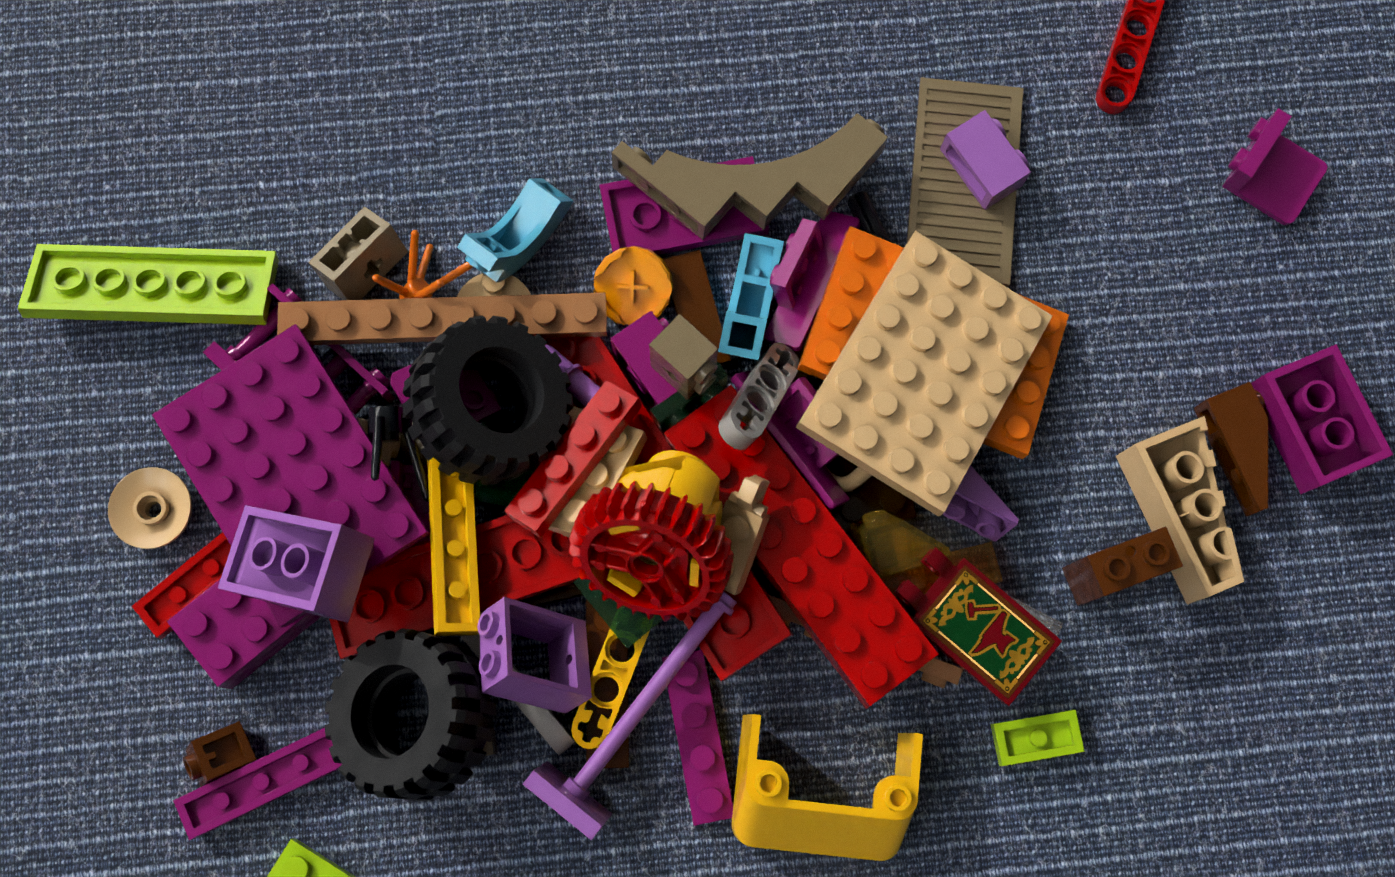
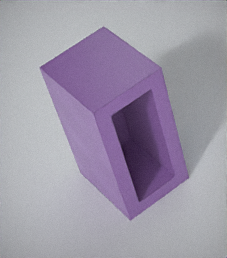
M986 110L947 133L940 147L942 153L984 210L1022 187L1031 173L1024 154L1012 147L1006 139V133L1001 123L997 119H992Z

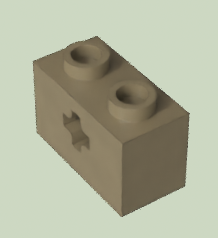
M364 206L308 263L325 286L342 300H361L377 284L372 280V276L378 274L384 277L408 251L391 224Z
M678 314L649 344L651 367L687 400L695 391L699 395L703 394L716 380L717 376L714 372L718 367L716 365L718 348L682 315Z

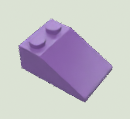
M245 505L218 588L348 623L375 538L341 524Z

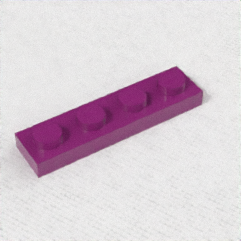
M698 650L691 654L667 686L694 826L730 819L733 814V803L704 654L701 650ZM662 657L663 663L667 659V657Z
M325 728L173 800L189 840L196 839L338 770L342 764L334 763L329 751L333 744L331 740L326 739Z

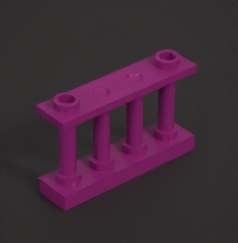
M273 283L267 288L278 302H303L289 288L284 293ZM278 305L268 314L266 325H256L235 347L230 345L224 350L213 341L203 353L223 370L252 352L277 329ZM339 344L326 345L336 354L325 366L333 381L348 366L365 381L346 400L354 414L376 393L389 404L395 399L387 389L391 385L390 381L377 368L373 367L368 372Z

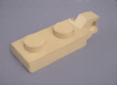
M755 474L744 478L739 492H731L722 511L720 525L726 528L725 537L732 541L731 551L734 553L732 572L727 587L724 590L733 595L741 593L770 518L767 515L768 507L762 504L770 481Z

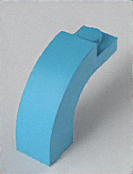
M529 178L514 204L499 222L485 232L465 234L457 248L467 255L465 260L470 265L483 272L496 283L505 280L524 266L543 246L574 201L545 179Z
M748 233L744 234L728 311H726L718 352L759 360L773 295V289L770 286V276L773 268L780 262L784 241Z

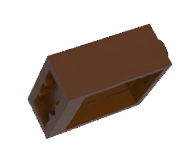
M1165 526L1088 555L1063 567L1062 570L1077 606L1181 568L1183 564Z

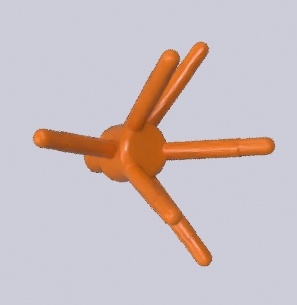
M413 230L411 232L406 285L403 287L378 274H374L372 280L398 293L400 299L431 298L433 292L464 274L473 266L466 262L435 282L427 283L424 278L434 247L432 244L426 245L417 272L418 230Z

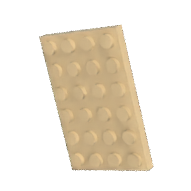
M915 230L795 428L939 517L946 511L1050 322L1052 315Z

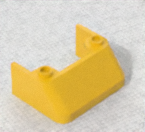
M743 715L732 814V831L738 841L755 848L875 861H886L897 854L918 803L923 734L898 733L895 775L887 776L878 782L873 793L872 808L788 799L789 777L785 769L776 762L757 759L761 715Z

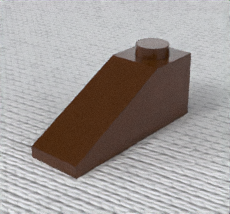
M1247 382L1208 398L1193 408L1198 418L1205 416L1208 427L1205 434L1246 517L1268 508V417L1265 412L1266 404L1262 395L1257 390H1254L1251 382Z

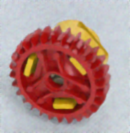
M676 450L657 453L648 463L626 467L613 489L603 487L599 494H592L587 503L580 509L574 522L575 524L570 533L569 541L571 543L568 552L573 556L572 565L574 568L580 569L579 578L581 580H590L589 589L591 591L600 590L603 601L610 598L617 602V609L622 605L632 609V615L636 614L637 611L646 613L648 620L652 619L654 615H660L664 622H667L671 615H674L679 621H683L687 614L692 617H698L701 611H709L714 603H718L725 587H727L734 553L731 551L732 541L725 537L726 528L720 525L722 502L719 501V477L698 457Z

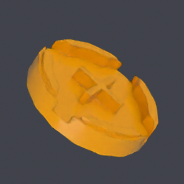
M638 246L619 248L603 259L596 269L593 291L594 293L606 292L607 317L615 323L630 325L649 311H652L656 318H658L670 303L673 291L671 272L664 260L650 249Z

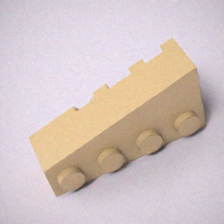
M1205 416L1138 442L1116 455L1118 463L1151 531L1167 527L1183 564V567L1175 569L1171 573L1187 605L1245 582L1232 528L1227 527L1223 507L1226 506L1223 490L1218 491L1213 470V467L1217 465L1213 449H1208L1205 431L1208 430Z

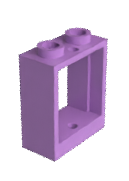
M503 597L480 613L477 630L480 635L479 672L481 674L482 693L564 714L592 698L586 621L507 597ZM511 633L548 643L550 681L513 671Z

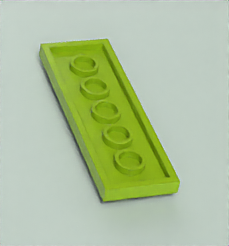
M37 244L17 309L23 318L266 325L272 294L267 288L272 283H275L279 259L276 251Z

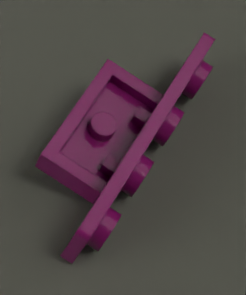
M831 212L825 220L821 218L819 223L802 218L796 233L790 234L786 244V253L780 265L777 264L773 268L770 276V286L773 289L778 307L764 333L766 343L774 344L780 342L793 351L798 352L802 350L814 323L845 232L849 226L859 229V218Z
M751 371L736 373L731 378L737 393ZM801 377L789 386L765 429L786 452L785 455L798 472L804 475L810 483L811 489L822 503L830 510H833L849 501L848 495L826 468L839 454L795 428L817 393L806 377ZM749 400L750 404L759 411L758 407Z

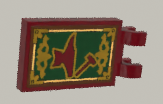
M936 547L929 549L919 562L934 573L938 579L925 594L910 580L902 581L892 594L915 612L912 620L932 644L1005 706H1010L1060 645L1062 640L968 560L961 558L954 566Z

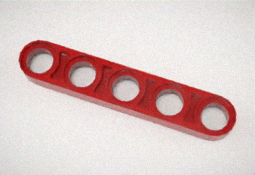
M1126 0L1096 92L1095 100L1097 106L1105 113L1119 114L1126 110L1132 101L1165 0H1156L1152 3L1142 0ZM1132 20L1143 23L1146 28V34L1141 36L1132 34L1128 30L1127 23ZM1121 53L1131 55L1135 60V67L1132 69L1120 67L1116 56ZM1111 86L1120 88L1125 96L1124 101L1120 103L1110 101L1105 94L1106 88Z

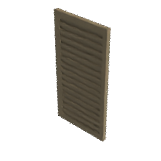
M921 77L919 82L906 244L916 230L1002 285L1009 287L1011 281L1017 190L984 210L942 153L940 147L947 133L986 110L992 119H997L1001 123L1006 133V139L1015 150H1019L1023 88Z

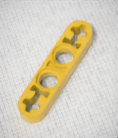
M622 605L617 609L590 677L592 698L587 700L599 708L612 709V713L609 719L601 714L597 727L603 730L602 736L600 738L593 737L589 743L582 740L583 732L578 730L580 722H589L593 710H585L587 701L579 705L572 722L571 732L575 742L582 748H598L611 731L656 615L650 620L646 617L638 619L635 630L643 631L642 637L639 639L629 631L616 629L619 622H622L627 627L631 617V612L625 610V606ZM618 638H626L634 646V655L626 662H618L610 655V645ZM604 677L615 680L619 688L617 697L610 702H602L594 694V685L599 679Z

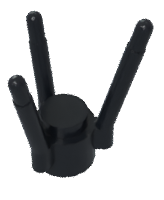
M370 407L367 425L368 436L373 442L371 479L374 481L379 479L382 443L399 442V434L403 433L423 499L428 502V482L416 442L412 440L408 428L412 426L411 418H403L402 407Z

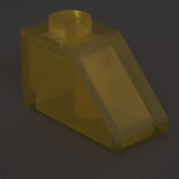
M885 510L866 513L862 516V521L850 524L855 546L880 578L922 565L919 561L929 549L934 547L940 550L946 557L951 556L949 547L906 521L887 513Z

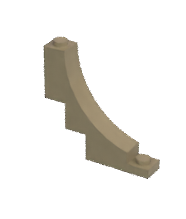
M857 113L844 127L823 142L791 157L772 162L751 165L717 164L687 158L666 150L652 165L650 157L642 149L636 146L631 148L621 141L612 151V167L704 240L733 206L764 230L793 196L825 220L882 154L888 137L884 134L883 129L878 123L871 119H864Z

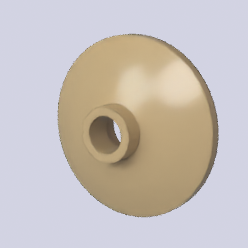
M157 467L138 469L126 475L114 488L108 503V518L115 534L125 543L141 549H156L173 542L187 527L192 513L191 495L183 480L174 473ZM159 503L161 506L160 514L156 517H151L149 514L151 506Z

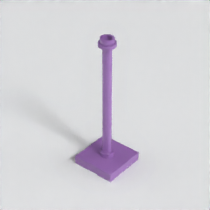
M723 592L718 603H714L709 611L701 613L575 778L571 776L568 778L546 761L541 767H537L531 772L523 785L592 840L611 817L612 813L589 795V786L724 612L729 616L733 614L734 610L732 608L736 605L737 601Z

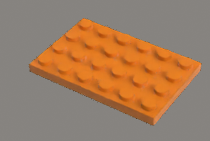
M849 226L845 232L797 370L822 380L826 378L904 247ZM1025 296L1022 297L1051 314L1052 318L982 443L1020 459H1024L1029 455L1069 317L1067 313Z

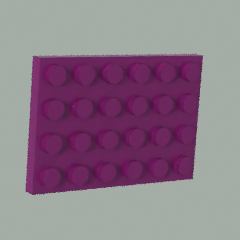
M296 324L152 414L231 546L245 505L341 524L375 538L363 577L430 534L382 457L379 479L376 481L371 479L373 442L303 331ZM266 602L280 627H287L307 614V612Z

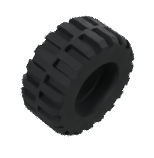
M476 316L470 317L465 323L458 321L449 326L414 360L409 369L411 376L404 382L403 394L405 397L410 398L402 407L404 418H411L413 423L408 428L412 440L419 439L425 448L420 452L428 461L434 457L441 463L438 467L440 471L448 476L458 472L460 473L459 480L470 484L480 479L483 485H496L502 480L508 482L518 478L547 459L551 450H557L563 442V434L569 430L572 421L571 416L566 414L573 409V395L567 393L566 390L571 385L568 373H562L559 367L562 360L556 351L551 354L544 346L547 341L539 334L532 336L528 333L529 327L517 321L512 326L508 325V319L505 317L492 316L486 321L485 317ZM462 370H478L488 373L506 387L516 409V423L513 433L492 431L482 426L470 415L460 394L459 381Z
M400 629L397 632L389 630L378 634L375 637V641L368 639L356 649L358 652L357 656L350 655L341 666L344 669L340 677L336 676L330 687V689L334 690L331 701H326L325 714H329V724L324 725L326 739L331 740L333 744L329 751L334 763L342 764L339 770L348 782H354L357 789L366 794H375L377 797L425 801L432 800L434 796L443 797L453 792L456 788L455 784L463 785L473 775L471 770L473 765L480 766L487 752L483 751L486 741H492L495 730L490 728L491 717H496V703L490 701V695L482 693L481 674L479 672L480 659L472 657L471 650L463 644L413 629ZM421 678L428 694V719L418 741L408 751L403 753L394 735V712L404 690L413 681Z

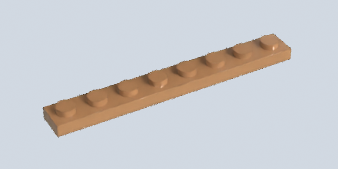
M606 292L278 302L277 335L296 324L301 328L311 345L432 342L449 326L458 321L465 323L470 317L483 316L488 321L492 316H499L508 319V325L512 326L517 321L528 326V333L532 336L537 334L543 338L607 336Z

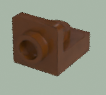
M240 721L191 741L186 749L187 756L183 757V763L188 776L192 781L198 779L201 787L256 761Z

